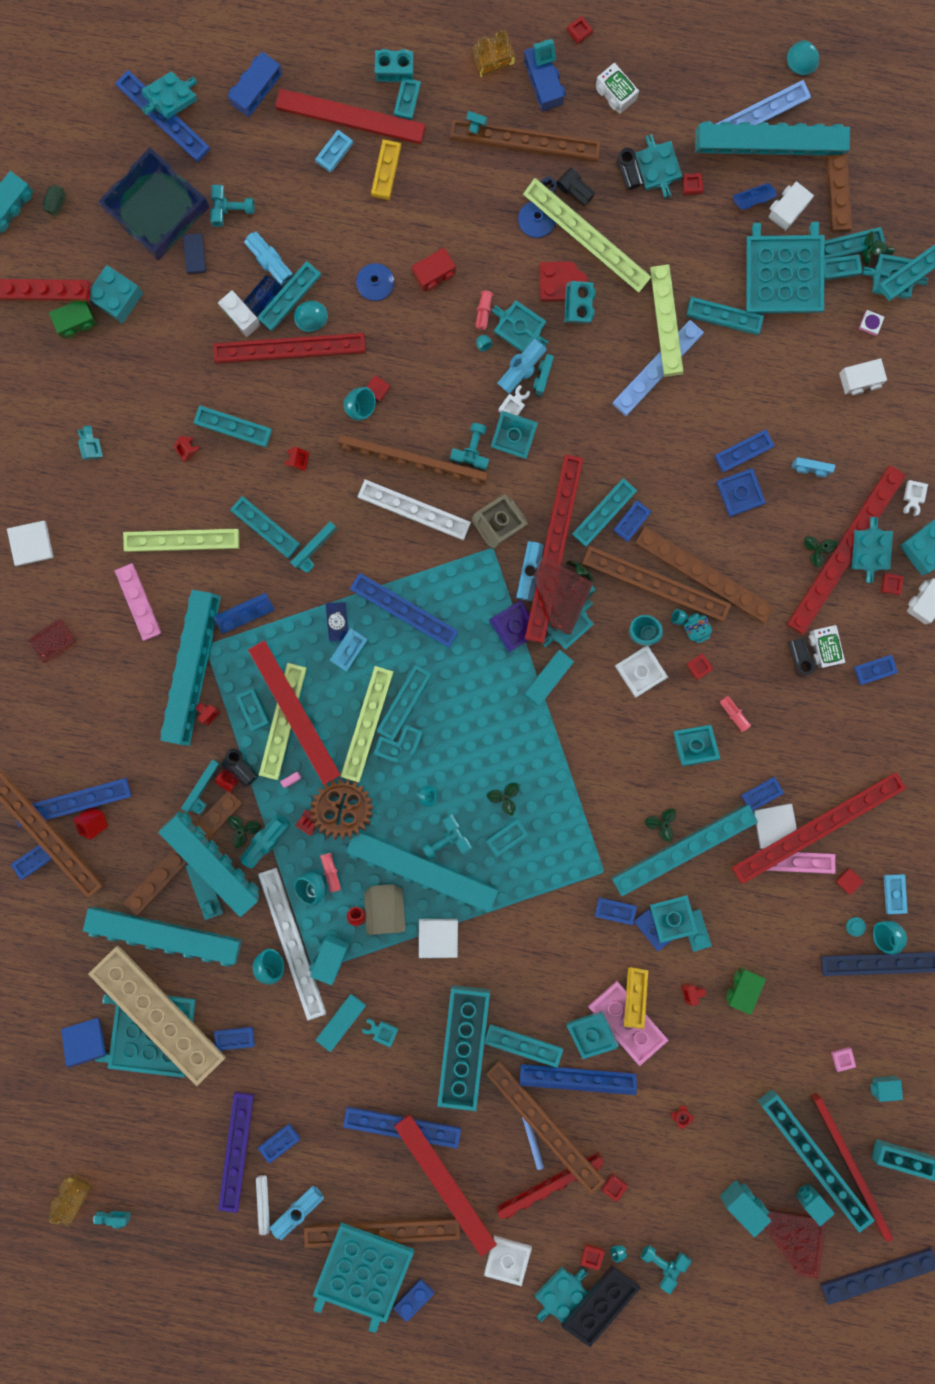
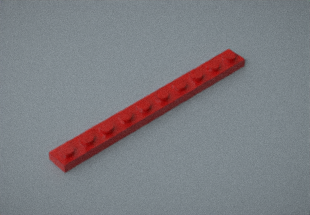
M564 455L525 640L542 644L545 640L584 458Z
M891 465L887 467L787 622V626L801 635L806 632L852 560L854 530L869 529L870 517H880L906 477L904 473Z
M897 772L734 865L731 869L740 884H744L907 788Z

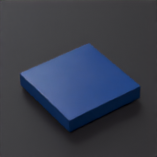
M753 468L716 482L729 517L766 504Z
M95 1018L61 1029L66 1067L70 1068L106 1056L101 1019Z

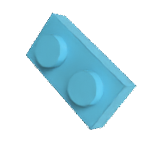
M337 130L316 157V163L332 173L354 144L353 140Z
M799 457L792 464V469H796L798 473L808 474V472L816 473L815 475L818 477L831 475L835 468L834 464Z
M350 628L330 661L347 672L368 639Z
M905 874L884 875L886 914L907 913Z

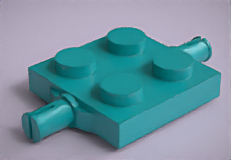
M171 71L142 89V94L149 101V104L142 107L143 113L148 115L156 110L169 119L197 101V96L189 88L197 84L196 79L192 76L184 82Z
M653 134L645 137L648 148L636 152L638 169L645 191L661 188L664 198H667V195L669 198L672 196L669 185L672 182L681 180L682 173L672 142L655 144Z
M879 254L876 267L868 268L864 266L862 275L873 276L872 293L883 295L878 288L879 284L914 259ZM923 277L915 284L926 286L928 278ZM915 284L898 295L897 298L910 299Z
M516 300L506 311H503L497 305L494 306L491 312L500 317V322L494 330L497 336L522 353L534 338L544 347L548 345L549 341L540 336L541 330L546 325V320Z
M870 517L869 529L854 530L852 569L866 571L865 582L874 583V571L880 569L890 570L893 531L877 529L879 517Z
M569 596L566 597L550 612L547 633L549 635L545 637V644L543 646L546 648L553 640L558 642L565 650L594 625L585 612L593 605V602L588 598L582 605H578Z
M561 1267L535 1294L536 1299L544 1306L539 1314L536 1315L537 1318L543 1322L551 1314L563 1322L589 1292L581 1284V1281L588 1275V1272L582 1267L576 1275H573Z

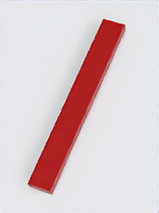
M280 88L275 104L276 110L420 145L426 128L424 123Z
M364 333L213 343L215 364L366 353Z
M264 640L248 649L323 785L341 776L266 641Z
M817 1093L811 1095L810 1097L870 1215L875 1220L874 1222L881 1236L886 1242L893 1240V1236L823 1099Z
M408 1114L394 1125L395 1129L482 1257L497 1246L496 1242L412 1116Z

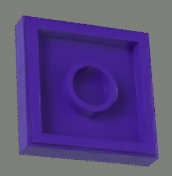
M521 600L489 619L508 652L513 651L528 641L524 638L530 614Z

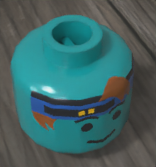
M692 614L684 624L686 633L691 641L701 643L710 638L712 627L705 615Z

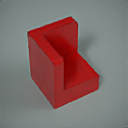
M93 807L86 809L73 819L78 834L90 840L108 827L103 812Z

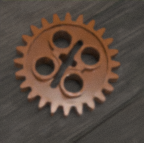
M339 779L338 784H335L332 780V786L330 787L325 784V790L319 788L318 792L320 795H313L315 801L311 802V807L313 808L310 809V813L313 815L311 819L312 822H315V828H320V834L326 832L327 838L333 835L335 841L338 836H341L342 841H344L347 835L352 839L353 833L360 836L359 829L366 831L364 824L370 825L368 818H373V813L370 811L374 809L373 805H371L372 798H367L369 792H363V786L357 788L356 781L350 785L349 779L343 784L342 780ZM344 794H346L347 796L344 801L345 809H343L341 813L340 825H337L340 817L339 810L342 809L343 796ZM334 796L339 797L335 802L330 801ZM351 800L358 801V803L355 805L349 804ZM329 814L335 815L331 820L326 819V816ZM347 818L354 819L351 823L344 822Z

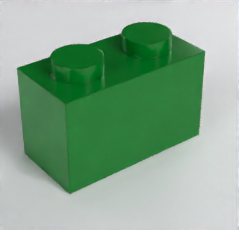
M74 301L49 312L57 333L63 339L72 338L76 333L88 331L98 324L87 301Z
M740 967V970H737L734 974L732 989L729 988L725 999H727L726 1003L729 1006L752 1015L766 979L759 974Z

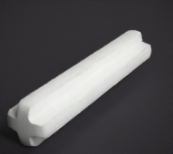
M259 1175L256 1178L259 1234L267 1235L270 1232L267 1176Z

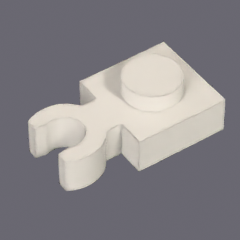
M519 385L516 388L515 396L509 394L498 411L501 412L503 410L519 415L525 407L522 401L528 399L530 392L527 391L525 395H520L519 391L522 389V386Z
M911 480L907 481L903 500L909 502L904 507V514L909 513V508L911 507L914 509V516L919 515L920 506L918 503L923 504L925 502L928 484Z

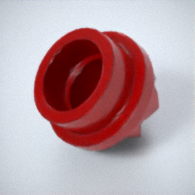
M360 907L351 908L346 916L348 923L356 927L362 925L366 920L365 911Z

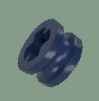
M544 177L541 183L545 186L550 183L551 188L549 190L555 194L557 187L555 179Z

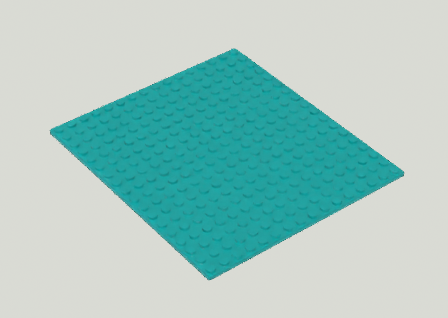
M492 548L382 585L458 630L459 632L450 648L358 594L211 643L209 660L239 750L242 752L245 762L258 775L251 786L264 825L266 827L275 815L284 818L289 825L276 841L277 844L273 848V852L310 962H312L315 956L318 957L319 953L316 952L318 944L328 934L350 943L343 962L418 937L419 919L457 918L459 923L483 915V913L474 910L475 906L470 904L464 906L457 903V899L449 896V899L438 895L439 891L425 890L420 887L421 884L414 881L413 884L406 882L402 879L403 876L399 874L392 876L384 872L385 868L380 866L373 868L367 865L366 860L360 858L357 861L350 858L349 853L346 852L351 841L348 835L345 836L344 841H342L341 836H338L335 841L333 835L327 838L326 832L320 834V828H317L313 835L310 836L295 826L305 809L310 811L313 808L311 807V802L315 801L313 795H320L318 789L325 790V786L293 729H291L279 780L259 776L277 701L248 649L264 640L284 674L287 663L307 668L299 701L340 774H342L374 667L377 666L394 672L360 782H357V788L363 786V792H369L367 798H372L371 805H373L374 809L370 811L373 813V818H368L370 825L364 824L366 831L361 829L359 831L428 859L422 846L427 843L433 845L446 837L445 832L448 830L442 820L453 815L459 825V831L463 837L466 836L472 848L462 854L456 844L452 846L449 843L436 851V856L430 860L497 888L498 894L490 912L602 874L604 871L546 700L540 706H537L524 695L537 678L526 642L513 651L508 652L489 619L513 605L495 551ZM336 611H339L345 618V626L341 630H333L328 624L329 616L336 613ZM351 628L368 640L346 672L331 662L330 659ZM414 665H417L432 675L394 741L399 742L405 725L423 731L416 752L411 758L403 762H393L373 754L379 737H385L377 732V729ZM252 688L255 689L269 721V724L254 731H250L235 697ZM296 772H300L302 779L287 788H283L280 781ZM341 776L333 780L335 784L339 783V779L342 780L343 784L347 781L346 778ZM349 780L350 785H352L355 782L353 780ZM331 781L326 783L329 787L332 786ZM510 783H518L519 790L517 795L510 797V800L516 806L514 815L509 816L502 810L503 801L496 804L489 801L487 798L488 792L499 790L502 794H505V786ZM425 786L433 787L437 791L436 802L431 807L421 805L419 798H417V792L421 791ZM344 794L343 796L342 809L339 810L340 817L337 825H340L342 810L345 809L344 801L347 796L346 794ZM334 796L330 801L335 802L339 797ZM351 800L349 802L350 805H355L358 803L357 800ZM329 814L326 816V819L331 820L335 815ZM347 818L344 822L351 823L354 819ZM518 819L528 833V836L496 857L486 840ZM332 853L335 868L338 869L337 875L341 889L335 892H330L326 875H323L325 872L320 856ZM309 872L321 874L325 884L324 897L319 904L313 906L304 904L297 897L293 889L294 881L299 876ZM395 884L403 888L406 931L371 935L366 934V920L357 927L348 923L346 916L351 908L360 907L365 911L364 892L369 887Z

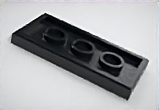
M612 1264L561 1323L563 1329L591 1347L641 1287Z

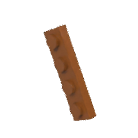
M828 155L827 172L831 232H849L852 230L848 155Z

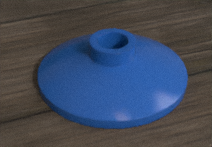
M532 201L526 203L519 212V226L530 237H544L555 226L556 222ZM539 214L541 218L536 219L534 215Z
M372 263L360 270L357 275L356 285L359 293L365 299L380 301L388 297L392 292L394 278L386 266ZM373 277L378 278V281L374 283L371 281V279Z

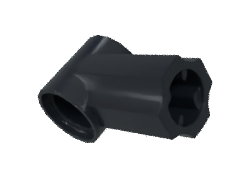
M631 148L622 149L616 161V166L621 172L626 190H634L642 186V180L635 161L636 153ZM622 157H628L630 162H624Z
M569 168L556 182L558 188L563 193L570 194L584 207L589 204L596 193L581 180L580 175L573 168Z
M805 637L787 642L794 662V672L801 677L813 673L815 663L811 659ZM801 663L808 665L807 672L801 669Z
M232 748L227 751L222 767L227 772H231L244 787H248L257 779L258 775L245 762L240 750Z

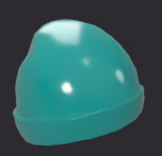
M801 40L789 49L787 64L795 74H811L819 65V52L811 42Z
M313 300L300 304L294 313L296 326L307 333L321 329L326 324L328 318L324 305Z
M368 387L353 389L343 401L346 414L355 421H362L368 418L375 409V395Z
M640 615L631 622L629 635L635 643L651 646L661 640L663 629L656 618L649 615Z
M313 872L299 876L293 884L295 894L306 905L313 906L319 904L325 894L324 878L321 874Z
M882 921L875 924L873 938L877 947L887 954H899L907 944V934L903 927L894 921Z
M265 949L257 955L253 962V975L263 984L273 985L277 983L284 973L283 958L274 949Z

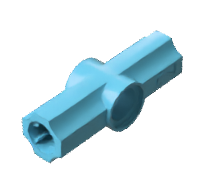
M257 232L250 233L244 243L256 256L259 264L266 272L269 271L281 286L286 285L294 275L281 261L282 259L272 246H268Z
M534 338L522 354H517L512 358L509 370L499 380L498 384L511 394L522 379H527L533 374L535 370L534 365L547 349Z
M529 541L527 543L516 596L518 599L533 601L544 548L543 544ZM527 567L535 569L533 576L526 575L525 569Z
M312 1185L270 1226L272 1234L277 1239L282 1240L297 1225L302 1223L304 1218L324 1199L321 1191ZM299 1210L302 1215L296 1216L292 1211Z

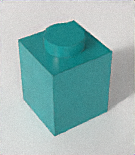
M872 1077L873 1084L870 1085L871 1094L879 1102L903 1100L902 1082L898 1077Z

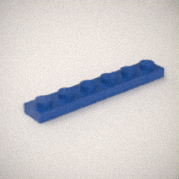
M127 70L115 84L142 110V107L149 104V101L142 94V89L146 86ZM156 110L147 115L197 163L211 150L178 116L174 115L167 119Z
M361 573L358 574L350 588L351 591L450 648L459 632Z
M126 777L31 804L48 820L131 797L132 793Z
M524 1064L520 1066V1086L636 1095L637 1078L636 1074Z
M347 1106L343 1128L401 1138L394 1125L404 1117ZM414 1119L430 1144L458 1149L461 1127Z

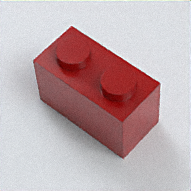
M444 247L411 266L412 274L423 292L435 289L438 283L443 280L448 281L452 279L456 273V266Z

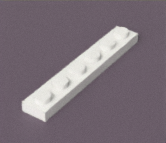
M364 480L358 494V498L463 541L471 524L467 520L368 480Z

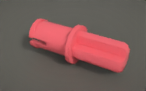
M481 291L479 307L476 309L478 314L475 325L479 330L487 328L488 317L492 311L490 306L493 293L490 291Z
M729 696L724 697L720 701V704L729 714V719L735 722L741 732H744L751 726L741 713L742 710L738 709Z
M332 853L321 855L320 858L325 872L323 875H326L330 892L339 891L341 886L337 875L338 869L335 868Z

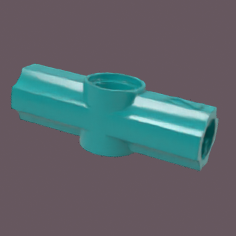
M275 815L266 827L252 838L251 845L240 857L241 863L250 869L254 868L262 857L276 846V841L289 826L287 821Z

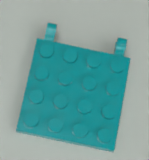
M811 222V225H809V235L761 236V223H753L752 236H747L746 313L824 312L825 235H819V222Z
M107 993L103 995L102 1003L116 1004ZM167 995L193 1022L196 999ZM116 1004L110 1053L105 1051L106 1056L95 1061L108 1063V1069L185 1078L186 1075Z
M341 1222L313 1292V1297L317 1298L313 1311L321 1313L325 1301L370 1317L368 1331L376 1333L380 1321L386 1323L414 1254V1249Z

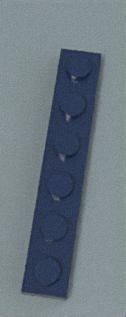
M935 951L904 952L896 955L887 953L821 955L822 975L841 976L935 972Z
M929 1247L822 1282L820 1286L827 1305L934 1271L935 1256L933 1250Z

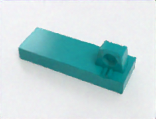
M330 521L290 563L297 570L301 569L308 574L315 567L310 557L338 530L336 526Z
M212 759L181 807L182 810L187 813L192 811L199 815L202 814L207 804L200 797L222 765L221 762Z
M186 865L185 867L204 919L207 920L223 914L224 910L218 894L190 865Z

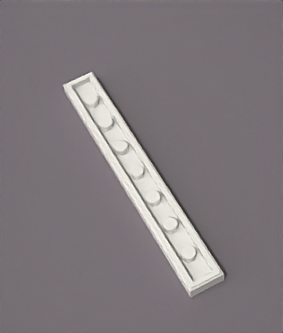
M276 867L259 873L258 876L307 1021L326 1014V1010L315 979L310 977L312 971H309L310 963L278 869Z

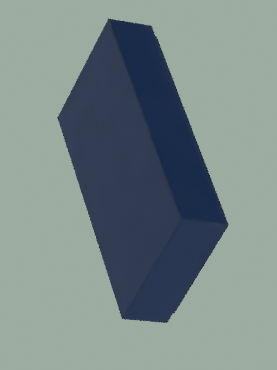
M202 233L183 235L187 274L207 273Z

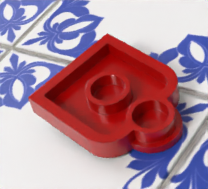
M540 262V302L565 301L566 283L570 281L587 282L586 274L578 271L577 266L573 262Z

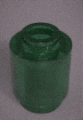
M57 185L48 187L42 203L45 212L58 216V213L62 211L67 196L63 188Z

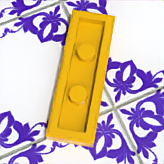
M382 140L371 191L372 197L390 200L401 143Z
M628 968L624 1027L641 1030L645 1028L648 970Z

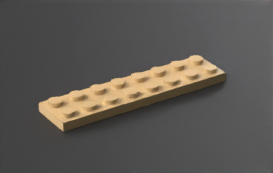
M116 946L88 973L196 1086L226 1058L119 946Z

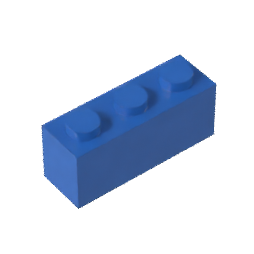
M534 47L524 50L523 60L541 112L563 105L566 92L564 86L559 83L560 75L558 68H554L552 62L538 66L535 60Z
M262 51L259 56L253 59L250 68L242 73L237 85L230 89L228 98L231 105L249 118L282 76L281 65Z

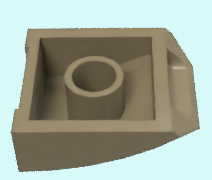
M507 494L486 505L472 517L473 526L481 534L487 545L492 548H496L528 525L524 514Z
M395 884L369 887L364 892L366 934L374 935L406 931L403 888Z

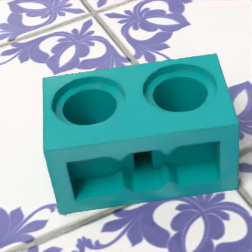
M389 49L375 50L376 82H401L402 77L413 80V51L406 49L399 51H390ZM383 63L389 64L388 66H381ZM402 63L408 64L405 67L400 66Z
M578 281L566 283L564 323L588 324L592 321L595 313L594 308H592V302L596 294L593 283ZM579 288L584 291L583 298L578 295ZM578 308L583 310L582 318L577 315Z
M810 1183L799 1188L795 1196L821 1227L835 1214L834 1211Z

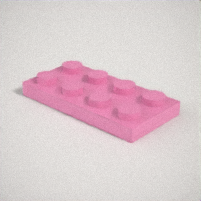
M616 980L591 1002L588 1007L593 1013L603 1011L616 1040L640 1066L669 1040L646 1013L644 1029L624 1027L626 990Z

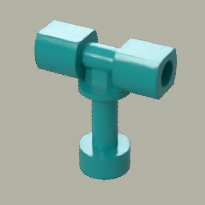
M212 185L211 199L214 203V209H211L212 226H224V214H228V210H245L246 214H254L255 204L253 198H245V202H228V199L224 198L225 190L223 185Z
M472 423L470 431L473 435L469 448H465L464 451L453 448L449 461L459 464L465 462L474 465L473 468L486 472L489 459L478 456L479 452L476 449L480 435H485L487 427L479 423Z
M453 815L442 820L448 830L445 832L446 837L433 845L427 843L422 846L429 860L436 856V851L449 843L452 846L456 844L462 854L472 848L466 836L463 837L459 831V825Z
M648 1244L643 1249L640 1258L647 1263L652 1261L663 1269L665 1276L659 1286L666 1293L671 1294L678 1283L676 1281L681 1271L685 1273L692 1261L687 1255L680 1252L674 1262L670 1260L667 1263L655 1254L656 1249Z

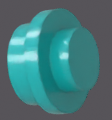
M852 917L846 923V930L850 935L858 937L864 934L866 924L861 918Z

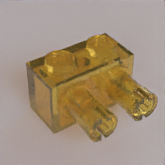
M500 30V33L499 31L496 32V35L491 40L487 37H483V40L480 38L478 43L471 47V57L480 77L515 62V53L505 30Z
M71 1175L68 1180L64 1179L58 1189L61 1191L59 1196H55L49 1206L51 1208L48 1215L50 1223L57 1225L61 1222L69 1227L75 1220L92 1185L74 1175Z

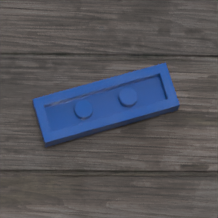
M764 430L716 454L714 458L722 473L774 448L775 445L767 430Z
M264 593L215 615L214 620L222 634L275 609L267 593Z

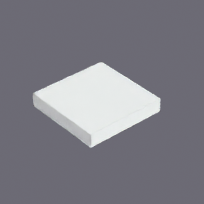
M46 521L7 529L13 561L16 567L54 558Z
M645 646L615 665L635 698L668 678L649 646Z
M791 803L753 811L758 820L756 829L761 849L797 829Z
M419 919V958H457L458 919Z
M494 1235L493 1239L497 1246L489 1252L484 1276L522 1286L532 1246Z

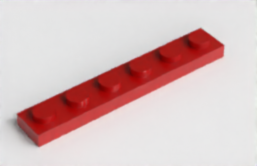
M0 279V300L89 301L91 282L88 280Z
M600 1152L586 1158L597 1171L604 1165ZM567 1168L498 1205L497 1214L500 1219L511 1218L516 1214V1211L522 1208L527 1209L538 1199L544 1200L553 1191H561L567 1187L568 1183L572 1181L577 1182L578 1180Z

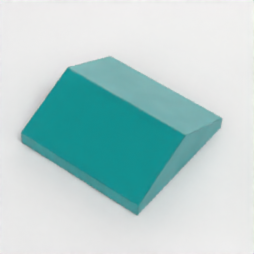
M502 410L491 447L527 459L538 422Z
M711 725L673 732L677 755L682 767L720 760Z
M687 895L650 905L660 943L698 933Z

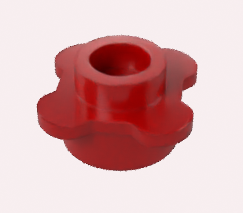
M684 1105L680 1106L678 1111L671 1113V1119L676 1121L679 1129H684L694 1121V1116L689 1114L688 1108Z

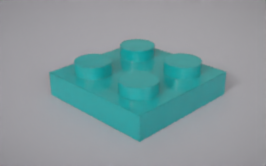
M603 1011L569 1021L566 1025L582 1059L617 1049L619 1046Z

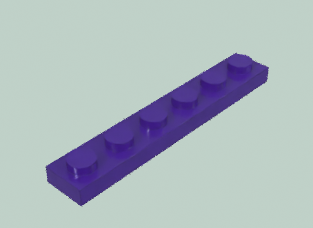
M235 1091L233 1096L219 1211L234 1213L239 1211L254 1094Z

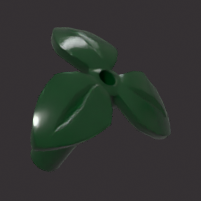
M873 231L869 232L864 240V245L867 246V249L863 250L862 259L866 266L871 261L872 253L874 255L881 253L892 255L894 253V247L887 246L882 241L876 240L873 243L875 237Z
M806 536L804 539L807 550H815V553L810 556L811 562L815 567H820L824 562L821 552L830 553L838 544L835 540L827 539L818 545L817 539L812 536Z
M576 561L566 562V564L574 566L576 571L562 587L565 592L568 593L582 575L588 578L590 584L593 583L591 573Z
M510 783L505 786V794H502L499 790H492L488 792L487 798L495 804L503 801L502 810L507 815L513 816L516 806L510 800V797L517 795L519 790L518 783Z
M667 809L662 813V820H659L656 816H650L645 819L644 823L653 830L660 826V837L667 842H671L673 831L670 828V823L676 817V810Z
M233 815L228 817L229 826L231 829H236V833L233 835V844L236 849L245 844L247 840L245 832L255 834L261 827L256 821H248L243 826L242 818Z

